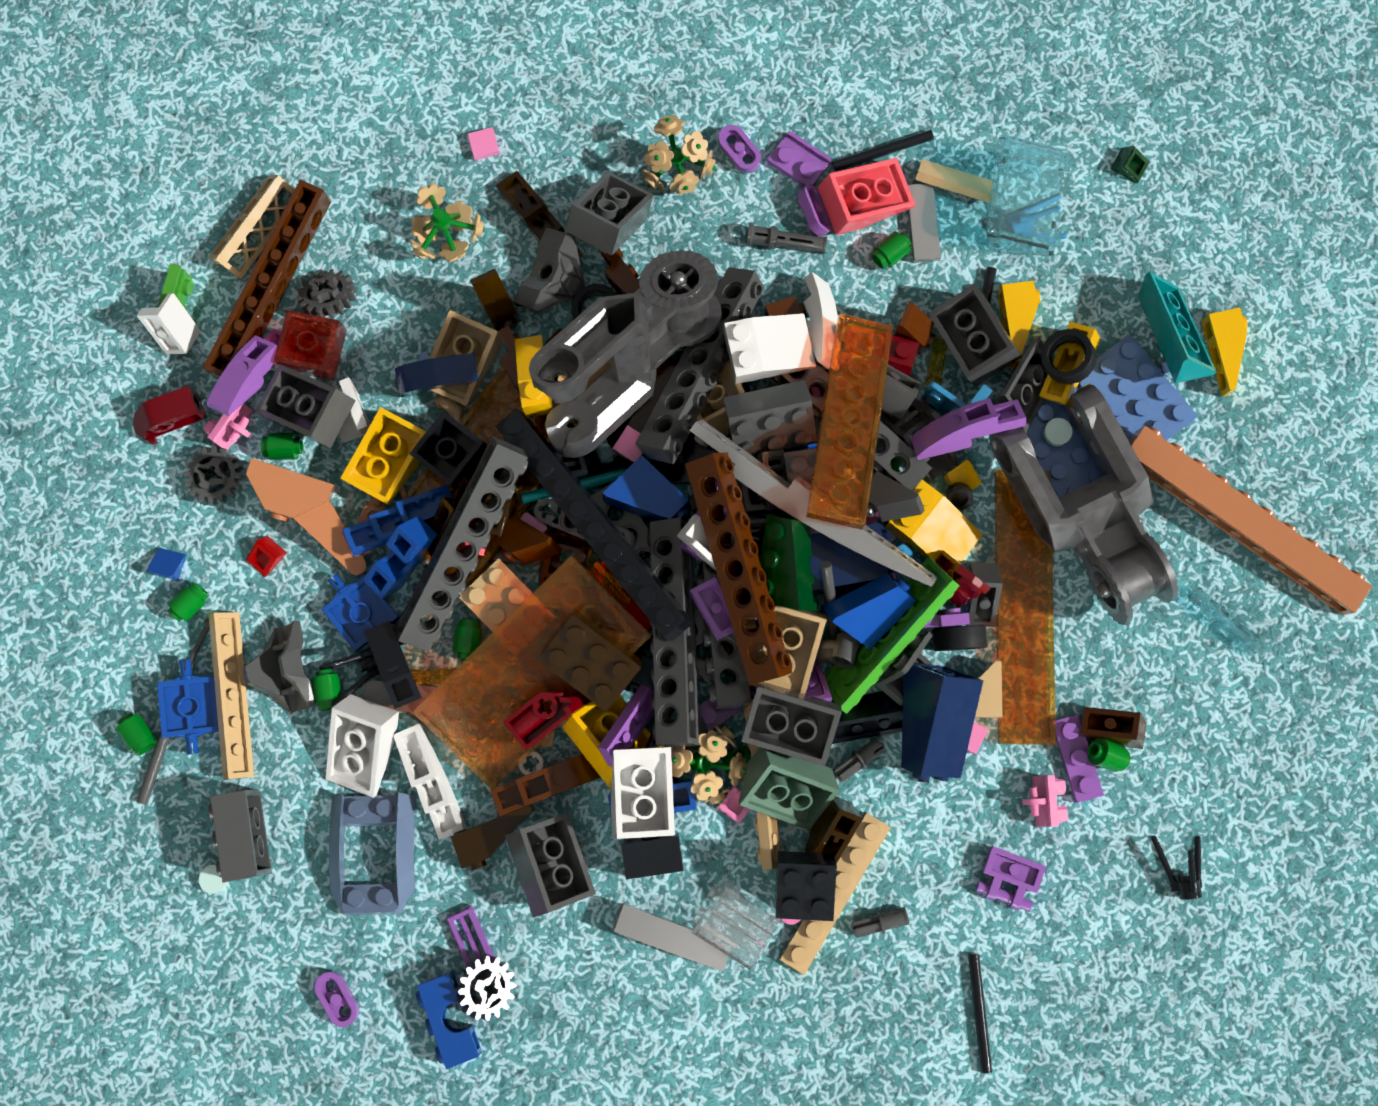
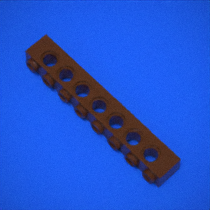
M299 180L203 366V369L213 377L219 379L235 355L255 335L262 338L331 204L329 197L323 189Z
M728 452L712 453L686 463V470L749 686L791 674V659L785 650L782 639L783 632L774 612V601L769 595L766 585V574L761 568L758 558V547L751 534L750 519L745 513L741 500L742 492L736 483L733 473V462L729 458ZM716 480L718 482V489L715 487ZM723 508L726 509V517L723 514ZM732 535H733V537H734V545L732 544V541H731V536H732ZM739 563L742 564V572L739 569ZM747 591L750 592V595H751V599H750V600H749V598H748V596H747ZM755 618L759 622V628L756 626ZM763 646L767 649V656L763 651Z

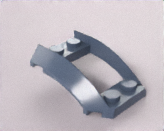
M398 792V795H379L374 798L370 796H344L343 794L332 798L329 830L330 892L343 915L401 914L407 905L406 902L415 891L414 811L416 796ZM396 825L397 884L345 885V827Z

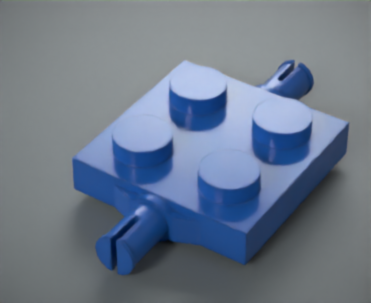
M338 574L332 576L334 579L330 577L328 582L337 593L333 600L322 608V611L351 648L358 652L368 644L364 633L365 630L387 621H391V624H393L400 617L385 598L381 599L363 581L366 575L362 576L355 583L346 586Z
M191 659L179 660L181 677L172 681L157 682L162 738H186L187 755L199 754L198 737L206 733L219 732L214 676H192Z

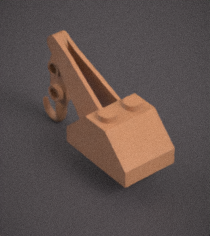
M251 458L246 475L264 509L271 511L270 517L288 522L290 517L294 518L351 574H362L367 567L365 556L373 550L352 557L342 533V529L346 527L331 503L336 486ZM402 487L399 490V493L401 495V500H404L407 498V492L404 489V487ZM373 497L362 509L358 523L369 520L370 515L384 511V502Z

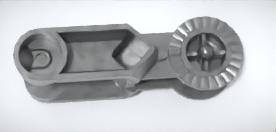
M684 250L670 251L653 258L641 272L639 279L640 288L635 293L599 297L533 356L530 361L529 372L534 388L545 393L555 403H559L547 415L545 422L550 445L557 454L564 457L577 458L593 451L653 396L656 368L679 347L701 343L709 339L720 326L722 312L721 305L714 295L718 285L717 271L714 264L700 253ZM610 360L611 366L587 386L588 378ZM557 376H565V379L561 382L554 380ZM570 422L578 423L574 428L567 427V424Z
M1087 384L1072 394L1065 408L1073 427L1085 440L1104 475L1103 477L1058 498L1036 458L1029 437L1022 427L990 434L989 440L993 453L1036 534L1053 552L1074 548L1085 564L1086 575L1089 577V583L1092 585L1093 592L1097 595V600L1102 604L1103 609L1107 611L1108 615L1113 618V621L1124 625L1132 621V606L1154 595L1165 603L1177 599L1179 595L1178 581L1175 578L1174 570L1171 568V562L1166 558V553L1161 550L1160 544L1155 542L1154 537L1149 536V533L1145 531L1139 517L1153 504L1148 475L1102 393L1096 386Z

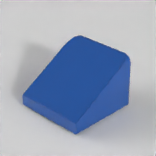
M159 548L149 564L147 572L178 581L186 554Z

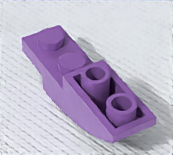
M273 329L264 338L255 335L225 368L206 402L207 407L230 416L265 385L263 376L297 346L296 337L277 329Z
M988 398L960 407L941 416L919 430L910 440L917 460L970 448L972 447L971 439L1026 426V417L1018 399L993 405L991 399Z

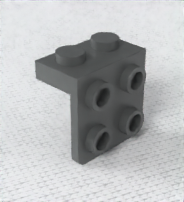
M929 631L921 635L917 634L916 638L898 655L896 661L883 672L876 683L899 706L903 705V675L909 671L914 663L932 665L921 654L933 636Z

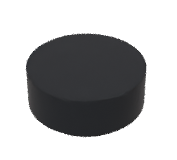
M953 483L945 491V497L959 511L967 509L973 502L972 490L965 483Z

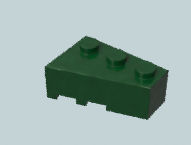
M767 515L759 561L761 568L766 574V585L770 597L775 605L799 611H817V603L813 602L812 584H815L814 575H811L809 558L812 557L809 526L798 519Z

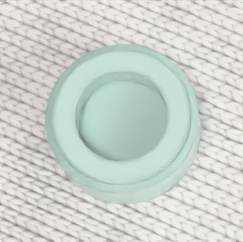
M1062 418L1050 420L1043 429L1045 441L1055 447L1066 444L1072 436L1070 423Z
M216 864L205 867L199 875L200 887L207 893L221 892L229 884V882L222 883V878L218 876L216 871Z

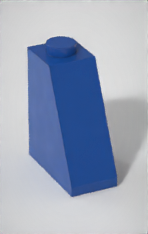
M642 455L603 492V501L606 504L653 521L679 517L684 519L689 513L687 510L689 499Z
M887 573L826 604L824 610L834 624L871 649L916 602V599L910 593L912 587L903 578L899 577L896 580Z

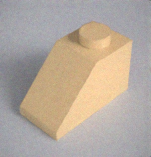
M995 661L977 677L984 681L975 718L1002 717V661Z

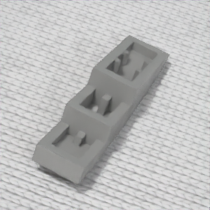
M624 903L620 907L612 929L616 933L720 971H724L733 945L723 939Z

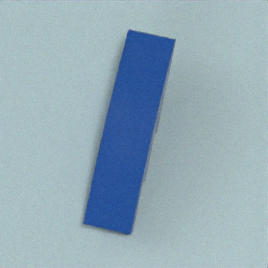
M447 484L395 502V507L370 515L369 520L342 529L352 557L385 545L397 526L416 516H419L426 524H431L442 497L453 498Z

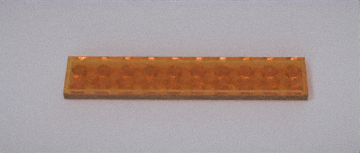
M996 470L994 472L995 563L999 565L1003 582L996 618L997 661H1002V717L998 718V744L1056 745L1052 550L1036 534L1003 470ZM1044 471L1051 484V471Z

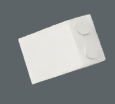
M804 314L751 317L724 323V336L735 384L816 368Z
M351 694L332 708L325 780L374 798L378 793L395 741L393 735L397 733L399 711Z
M671 747L613 750L611 788L612 837L623 839L675 835Z

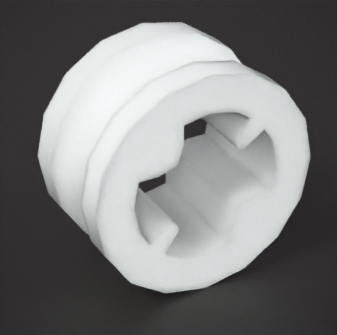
M534 751L525 752L519 759L520 771L525 775L533 773L530 772V768L526 770L524 764L527 763V757L531 755L533 756L532 759L537 757L539 763L535 765L536 770L534 772L543 769L544 759L541 754Z

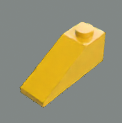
M1034 280L1002 284L997 292L1002 325L1021 356L1037 307L1040 304V292L1038 289H1035ZM1020 359L1010 364L1009 368H1015Z
M1240 307L1208 314L1201 321L1210 357L1217 372L1215 375L1222 397L1229 395L1236 389L1248 323L1246 317L1242 315Z
M1070 321L1067 329L1079 330L1087 335L1096 352L1101 340L1096 328ZM1075 342L1061 345L1054 358V366L1060 371L1074 370L1084 360V349ZM1047 375L1039 396L1066 405L1079 383L1062 384Z
M542 335L515 339L522 409L527 418L547 415L553 409L552 399L542 391L534 388L529 372L531 359L544 346Z

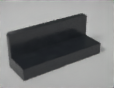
M883 691L864 694L859 703L853 706L847 714L842 711L832 744L902 732L903 705L899 706Z

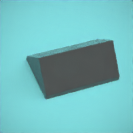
M1035 336L993 404L997 405L1018 399L1026 417V426L1022 427L1025 432L1029 429L1045 400L1039 396L1048 375L1041 363L1040 354L1043 342L1040 336Z

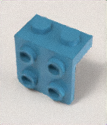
M934 381L929 383L922 396V399L934 411L938 412L939 410L944 415L967 405ZM983 385L969 404L988 399L993 390Z

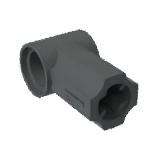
M847 632L837 633L836 638H821L814 663H832L837 667L850 669L854 665L860 642Z

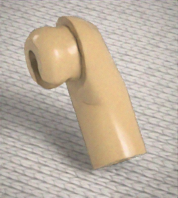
M442 395L435 398L436 407L445 410L451 417L463 425L462 404Z

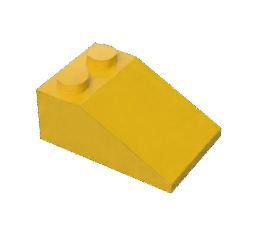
M380 407L340 479L389 505L420 465V462L409 453L426 431Z
M921 480L913 491L920 495L925 511L921 515L890 520L885 527L926 559L930 557L935 561L944 550L961 563L983 534L945 496L924 480Z

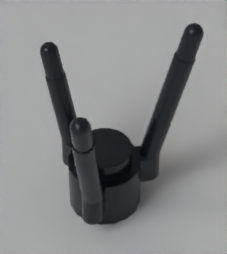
M370 648L358 654L319 666V670H326L355 661L361 672L367 671L365 676L332 703V707L348 695L353 694L369 679L380 674Z
M1153 835L1151 840L1169 878L1171 891H1178L1179 899L1201 898V888L1203 887L1201 881V837H1195V856L1193 850H1188L1189 873L1178 875L1179 880H1176L1157 837Z

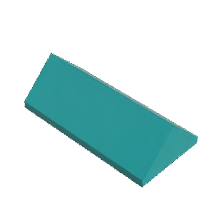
M1152 272L1145 274L1138 297L1174 383L1212 376L1217 373L1179 287Z

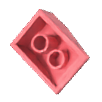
M897 158L829 173L817 187L835 235L862 229L916 206Z

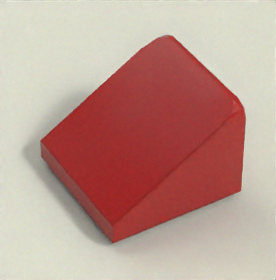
M266 536L256 541L246 561L266 577L287 552L269 536Z

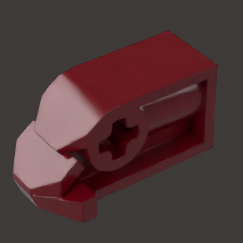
M185 386L142 403L138 407V411L134 413L133 427L137 435L155 445L158 443L156 437L204 420L207 417L199 394L189 386Z
M944 550L935 559V562L960 585L948 600L957 607L963 606L969 598L974 599L981 593L986 594L991 588Z
M546 690L534 696L503 722L524 750L527 751L569 719L574 713L585 706L583 697L581 695H565L566 691ZM551 700L553 704L550 706V709L545 710L543 708L546 704L545 701Z

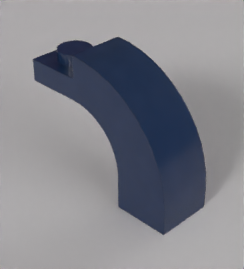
M474 353L432 358L395 368V384L401 398L411 397L437 388L467 385L479 380Z

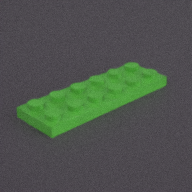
M930 557L921 566L937 576L933 586L931 587L910 578L907 583L912 587L910 593L916 599V602L871 649L860 643L852 668L844 669L834 665L825 675L833 701L840 704L842 711L846 714L853 706L859 703L861 697L878 681L883 672L896 661L898 655L916 638L920 630L933 619L935 613L953 596L960 586Z

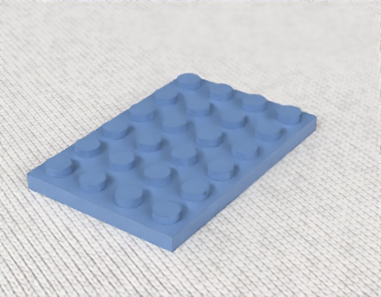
M1128 334L1096 358L1093 371L1087 378L1079 382L1073 392L1074 394L1079 388L1087 384L1096 386L1106 399L1128 441L1135 431L1143 426L1155 428L1162 434V438L1167 441L1198 417L1131 334ZM1045 399L1026 434L1032 443L1039 464L1057 497L1060 498L1104 475L1085 440L1073 427L1065 405ZM1054 418L1065 419L1072 427L1070 440L1059 447L1048 444L1043 437L1045 425Z

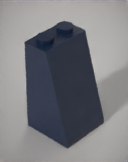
M880 523L867 525L891 543L889 530L884 529L883 525ZM822 533L810 534L812 557L809 558L811 575H814L815 584H812L813 596L824 594L820 564L823 561H830L832 563L835 591L861 587L887 573L893 577L892 573L896 572L849 549Z
M914 663L909 671L903 675L901 768L912 772V777L920 780H928L929 777L940 781H948L949 778H961L984 680L946 666Z

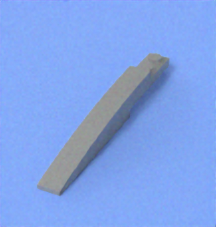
M704 420L696 421L690 429L695 434L694 439L704 447L710 445L718 453L728 452L729 458L735 464L733 471L735 478L783 511L836 542L879 564L931 587L935 583L937 576L801 477H797L790 484Z

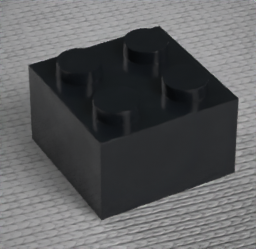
M443 411L409 454L456 490L463 474L473 476L481 455L485 452L488 445Z
M679 834L657 836L651 839H645V837L627 838V842L621 844L626 880L684 871Z
M777 851L774 900L775 919L834 921L837 871L834 854Z

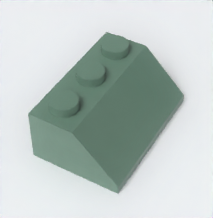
M759 747L747 764L739 797V805L810 830L839 793L840 789L832 768Z

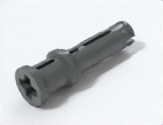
M749 222L746 246H751V244L767 246L771 250L778 246L825 254L827 237L778 231L776 226L767 228L754 226V223Z

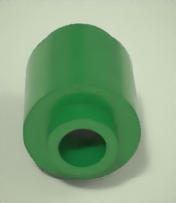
M893 231L874 247L871 257L880 269L891 268L910 253L909 246L911 242L903 232Z
M269 433L268 436L261 438L262 456L270 460H297L299 454H302L304 450L303 440L298 437L297 433Z
M192 581L189 585L185 584L167 602L170 607L167 611L177 621L182 619L189 621L207 603L206 599L210 595L197 582Z
M459 619L458 626H455L452 652L457 653L458 659L473 660L474 655H480L483 631L480 628V621Z
M332 669L316 671V677L311 678L315 704L318 705L319 711L331 710L333 708L332 703L342 695L339 674L333 673Z
M129 713L118 720V726L115 731L130 752H135L137 756H140L156 745L154 733L140 714L133 715Z
M1096 738L1088 747V759L1093 765L1117 772L1125 770L1130 763V753L1121 744L1104 738Z

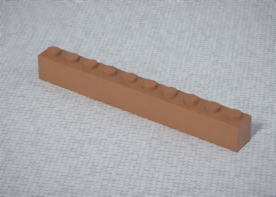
M1143 426L1135 431L1129 442L1150 480L1342 615L1356 613L1372 588V585L1365 581V577L1361 573L1346 568L1342 565L1341 559L1325 553L1320 549V545L1317 542L1298 534L1297 529L1293 525L1281 522L1274 517L1273 511L1251 501L1252 497L1249 494L1234 489L1229 485V481L1225 477L1210 472L1206 469L1205 463L1186 455L1181 446L1166 441L1155 428Z

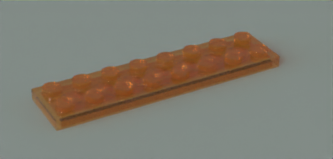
M841 313L837 318L806 513L808 518L861 530L865 526L893 326Z

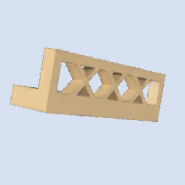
M269 174L208 258L226 268L237 278L242 279L265 248L286 205L278 206L277 194L284 188L292 195L295 189L279 175ZM274 210L275 222L272 226L263 227L261 216L265 211ZM258 231L260 242L256 247L247 248L246 236L249 232ZM243 252L244 263L237 270L228 261L234 253Z

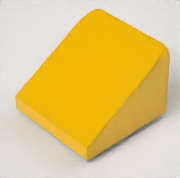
M968 459L944 476L949 486L953 483L962 482L973 490L981 484L977 473Z

